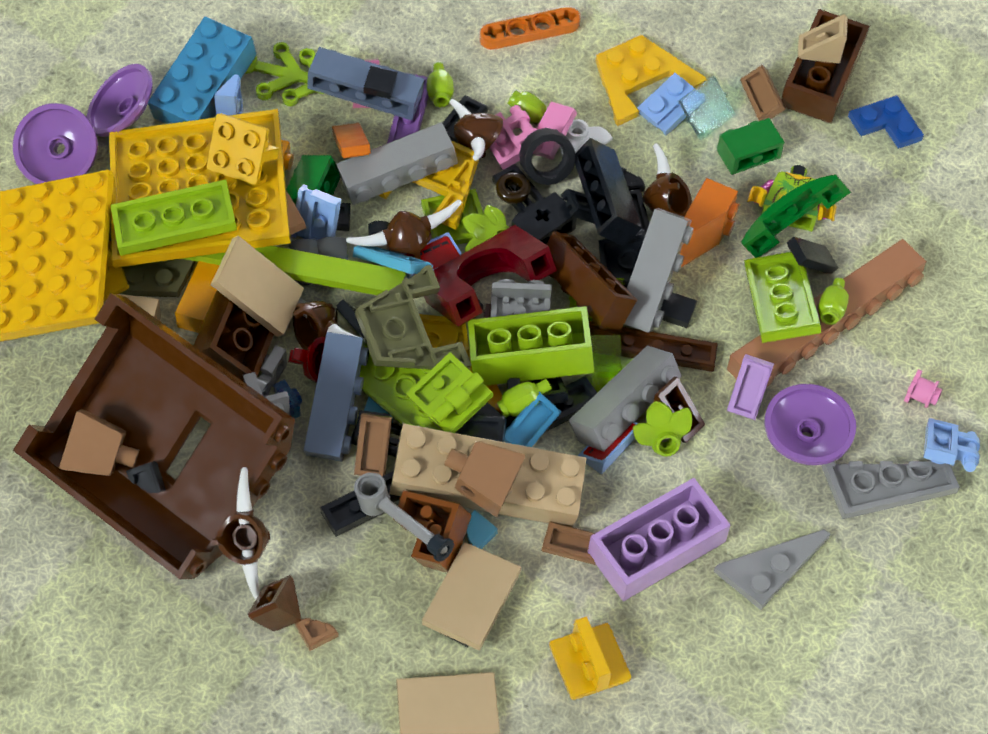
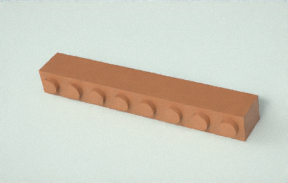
M901 239L843 278L845 280L844 289L847 291L849 299L846 312L840 321L834 325H828L821 321L818 312L819 301L823 294L821 293L814 298L821 325V333L762 343L761 336L759 335L730 355L727 370L737 380L745 354L774 363L767 384L768 387L773 382L775 376L780 373L783 375L789 373L797 361L802 358L807 360L812 357L822 344H831L845 328L847 330L853 329L860 322L861 317L866 314L871 316L876 313L883 302L888 299L890 301L895 300L908 285L911 287L917 285L924 276L923 270L927 261L904 239Z

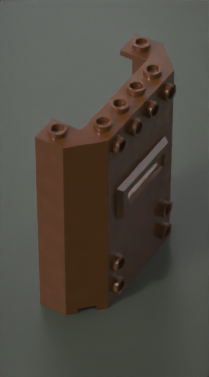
M110 293L95 317L97 322L106 326L103 334L45 426L29 424L13 451L178 579H195L223 554L218 546H213V539L216 538L222 522L230 515L236 513L241 469L243 467L248 469L249 492L253 508L257 500L268 492L271 485L270 480L275 472L281 470L287 461L286 455L291 449L295 419L126 296ZM84 409L124 429L126 435L123 445L139 450L134 468L157 461L166 490L158 493L146 492L137 484H133L128 478L126 471L133 468L119 463L116 464L114 473L110 476L59 469L76 412ZM202 417L210 423V426L175 479L167 473V470Z

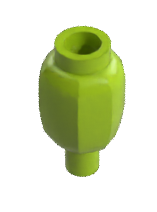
M436 62L433 65V72L427 78L428 96L437 107L447 106L454 93L452 76L444 70V64L441 62Z
M517 90L514 91L507 103L511 107L519 105L523 111H526L530 117L531 124H539L547 110L545 104L528 91L521 93Z
M835 278L833 285L828 286L820 298L818 312L821 321L825 324H836L843 318L846 312L849 295L844 289L845 280L842 278Z
M547 379L537 384L524 382L505 391L502 395V400L498 401L497 405L504 417H517L525 407H528L536 400L539 392L544 394L552 388Z

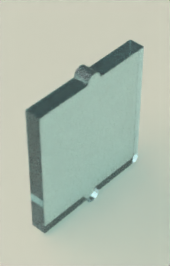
M715 76L708 78L678 101L687 117L686 122L691 124L700 140L704 139L735 115L726 98L727 93L723 92Z

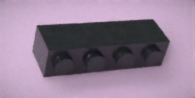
M590 138L575 153V166L598 235L624 246L642 229V225L615 150Z

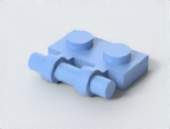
M929 418L925 431L924 458L936 464L954 465L955 461L959 460L967 472H973L980 460L978 452L980 440L977 434L973 431L967 433L958 431L959 425Z

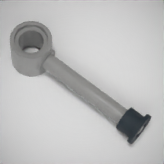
M366 473L356 480L354 491L363 513L369 516L387 513L427 545V550L434 554V559L438 562L445 560L451 554L454 548V541L450 538L445 539L440 534L434 535L390 500L385 480L381 475Z

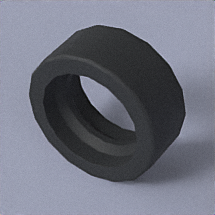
M550 128L538 129L529 134L523 141L519 152L520 164L528 176L537 183L544 185L556 184L567 178L573 170L576 161L575 149L571 142L558 130ZM554 141L563 150L562 160L551 171L541 172L532 164L533 152L542 143Z

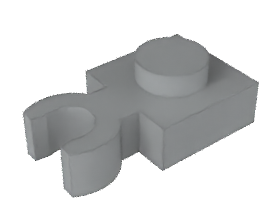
M276 345L270 355L266 354L260 369L262 374L257 378L264 397L269 395L271 387L274 388L287 366L286 349Z

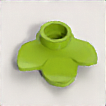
M487 205L483 215L473 213L463 217L462 223L473 237L465 247V252L509 228L506 225L505 215L500 209Z
M655 401L647 409L646 422L633 426L635 439L641 445L652 446L654 452L661 456H672L679 450L681 438L691 430V411L689 408H683L672 413L665 403ZM669 438L667 442H661L662 440Z

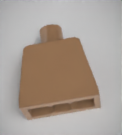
M80 409L76 412L59 469L110 476L114 473L117 463L134 468L139 450L123 445L126 435L124 429L84 409Z
M478 441L475 442L469 456L452 448L444 466L460 473L455 485V489L497 517L526 455Z

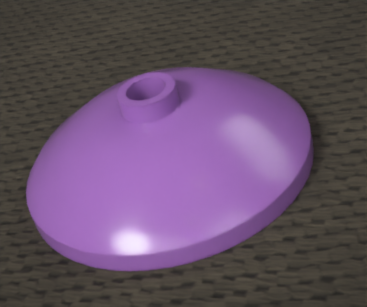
M130 64L119 69L101 85L94 95L87 111V118L92 123L97 136L106 137L109 136V132H119L127 129L145 111L152 93V75L143 65Z
M51 103L33 109L21 120L13 138L15 162L22 174L35 184L87 174L97 156L98 142L92 123L79 110L65 104ZM64 144V152L58 154V146Z
M798 384L787 387L773 397L765 413L764 427L770 443L780 454L800 464L823 465L831 463L842 457L850 449L855 438L856 420L852 409L840 395L823 386ZM803 432H808V433H810L812 436H811V437H808V436L803 435L802 433H803Z

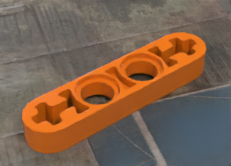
M564 7L489 23L480 30V43L486 49L492 50L572 33L580 26V13L574 8ZM538 23H546L550 27L539 29L536 25ZM514 28H520L524 31V33L521 35H515L511 33V30Z

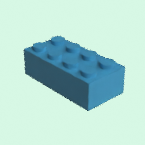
M204 16L149 99L148 105L153 118L165 124L216 117L215 93L234 74L239 75L241 80L257 55L252 37Z

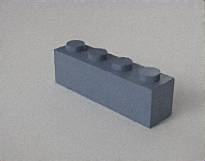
M322 47L318 48L308 70L307 89L409 120H413L423 96L424 78ZM370 66L398 72L391 99L363 93Z
M327 332L303 450L307 456L343 462L344 454L349 455L352 436H348L350 424L355 425L358 407L354 406L355 396L361 395L364 381L363 377H359L361 366L367 365L369 349L365 347L366 344L362 337Z

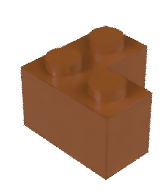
M403 490L398 507L434 535L440 534L443 538H450L454 541V548L451 554L445 560L438 562L434 559V554L427 550V545L417 538L411 557L424 567L447 573L461 548L472 515L458 503Z

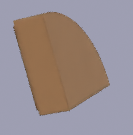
M303 618L302 621L295 623L309 651L338 637L337 630L327 622Z

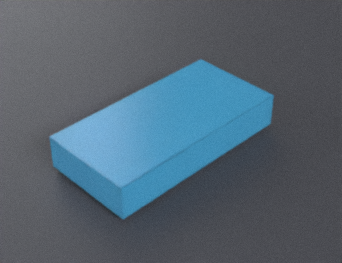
M539 392L536 400L528 407H525L506 428L504 442L532 447L559 416L561 411Z

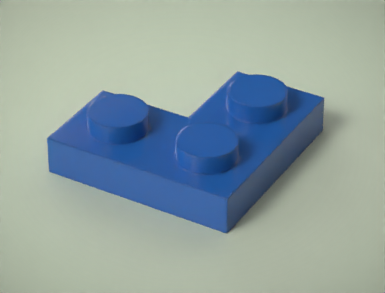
M897 95L849 111L848 118L861 137L885 129L898 149L923 140L924 134Z

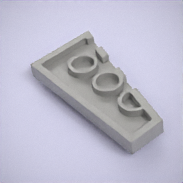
M835 461L822 465L842 519L956 494L960 488L950 464H936L932 461H909L908 464H893V461H880V464H863L862 461H849V464H835Z

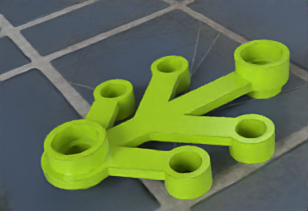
M278 42L273 46V54L275 58L282 60L286 67L258 61L256 55L245 74H250L256 71L280 77L271 82H263L257 85L256 96L260 100H269L273 92L298 82L307 84L296 89H286L282 93L284 105L289 107L295 106L300 98L317 92L307 89L308 72L302 71L291 55L289 45L284 42ZM304 48L299 52V61L302 65L310 68L315 52L310 48ZM283 49L285 52H278V50ZM306 55L311 56V58H308V59L303 58V57L306 56ZM268 90L267 93H261L260 91ZM294 96L295 98L287 99L286 97Z

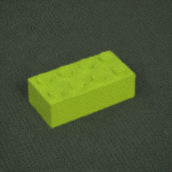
M587 306L468 321L472 373H478L483 378V384L485 385L507 383L509 378H519L520 382L595 373Z

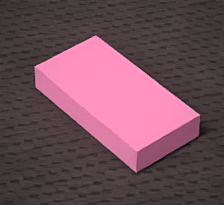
M550 102L537 130L543 128L555 129L566 136L577 112L572 107ZM554 141L544 142L543 148L540 151H534L533 154L553 160L560 145Z

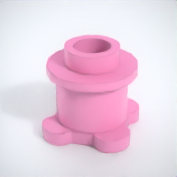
M918 369L908 388L904 402L908 403L910 398L925 404L924 407L928 408L929 404L936 405L943 389L938 388L939 381L934 383L921 377L923 371Z

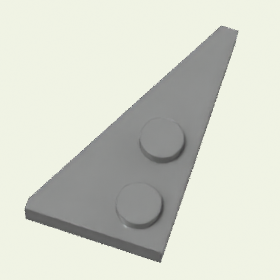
M823 529L720 563L715 567L714 573L761 610L829 539L830 533Z

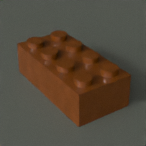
M818 9L810 30L839 17V15ZM847 18V39L840 64L803 60L797 57L782 94L781 100L785 108L832 124L863 51L870 26Z
M217 290L193 346L243 381L244 374L255 372L256 377L258 376L274 334Z

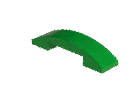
M836 174L809 181L788 192L767 208L749 228L741 243L755 258H758L780 243L776 234L820 203L828 209L850 194L851 191Z

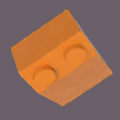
M706 178L684 216L692 220L690 227L694 228L689 244H683L680 255L684 256L681 267L719 245L724 235L730 236L735 225L733 219L739 208V204L736 203L737 190Z

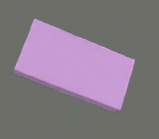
M745 354L727 411L756 420L774 363Z

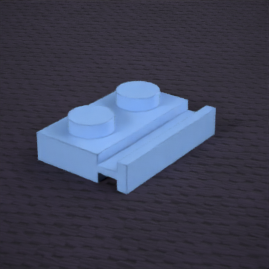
M674 73L642 102L637 109L642 117L656 128H659L663 134L667 135L704 102V95L696 92L692 85Z
M303 184L298 190L296 207L305 221L306 229L292 234V237L300 236L304 239L315 240L335 237L341 199L317 189L312 191L307 189V185Z

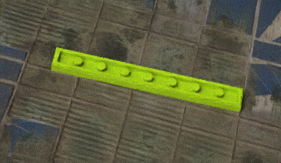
M277 246L255 248L293 280L377 296L385 290H391L407 278V273L379 265ZM225 253L182 259L220 265Z

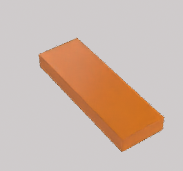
M360 123L332 126L333 137L342 158L371 154L370 144Z

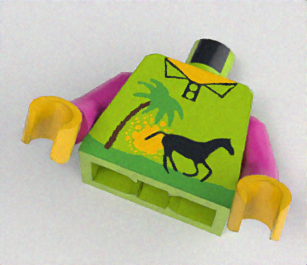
M794 165L791 167L790 173L778 172L775 180H768L760 187H751L747 202L753 201L759 204L760 207H763V213L782 196L809 181L815 180V178L806 177L807 169L804 166ZM820 203L789 226L813 232L816 219L828 218L831 221L835 220L837 206L834 204L827 209Z

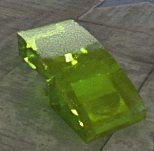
M620 334L590 335L595 373H591V383L597 393L622 370Z

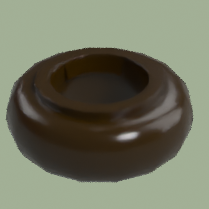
M507 173L501 176L496 183L497 195L506 203L518 204L525 201L530 195L531 186L529 180L519 173ZM516 185L520 190L509 191L506 187Z

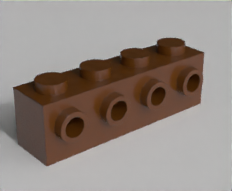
M553 232L546 245L549 246L557 271L548 276L555 279L561 285L560 288L563 292L573 297L577 307L587 306V313L593 318L592 322L597 327L607 329L608 327L621 329L635 306L637 299L574 235Z

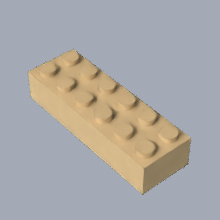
M409 424L402 425L390 494L401 496L403 490L458 503L463 508L487 512L455 489L460 473L444 466L452 448L469 456L475 442L480 441L526 455L499 512L500 515L549 523L550 521L569 527L574 526L579 516L587 458Z

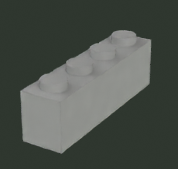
M441 122L372 149L369 155L352 157L339 162L337 167L352 204L355 205L385 192L393 191L410 182L420 180L440 170H446L458 164L451 139Z
M660 208L654 209L627 290L637 299V302L624 324L648 333L653 331L654 327L659 328L664 316V311L660 310L664 299L669 300L674 288V284L670 283L673 272H679L684 259L680 252L683 244H689L694 228L690 227L691 219Z
M646 346L569 419L578 441L604 452L653 403L654 395L674 376L679 377V379L682 377L673 353Z

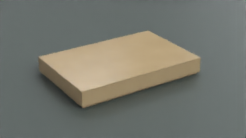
M240 236L232 238L211 283V286L277 337L284 335L304 290L300 284Z
M464 542L422 619V625L477 650H481L521 573V566Z
M494 672L397 679L400 734H500Z

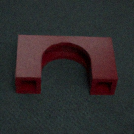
M513 225L434 269L433 271L440 289L438 293L424 296L428 305L459 327L483 313L475 290L472 287L478 280L495 273L512 272L529 282L541 280L557 270L549 246L518 226Z

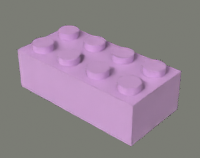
M692 478L593 534L590 537L588 554L592 556L597 567L624 602L725 543L730 523L695 478Z

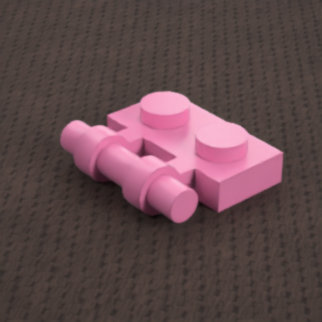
M519 105L511 107L510 113L512 115L506 119L501 112L496 114L503 119V127L495 142L490 146V149L503 170L520 161L519 152L523 141L529 134L537 130L530 124V117L527 112L523 111ZM520 128L523 133L515 136L512 130ZM543 143L535 151H540L543 148Z

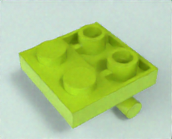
M451 352L406 393L407 397L441 431L452 433L457 432L494 396L493 392L483 384V378L476 372L473 374Z

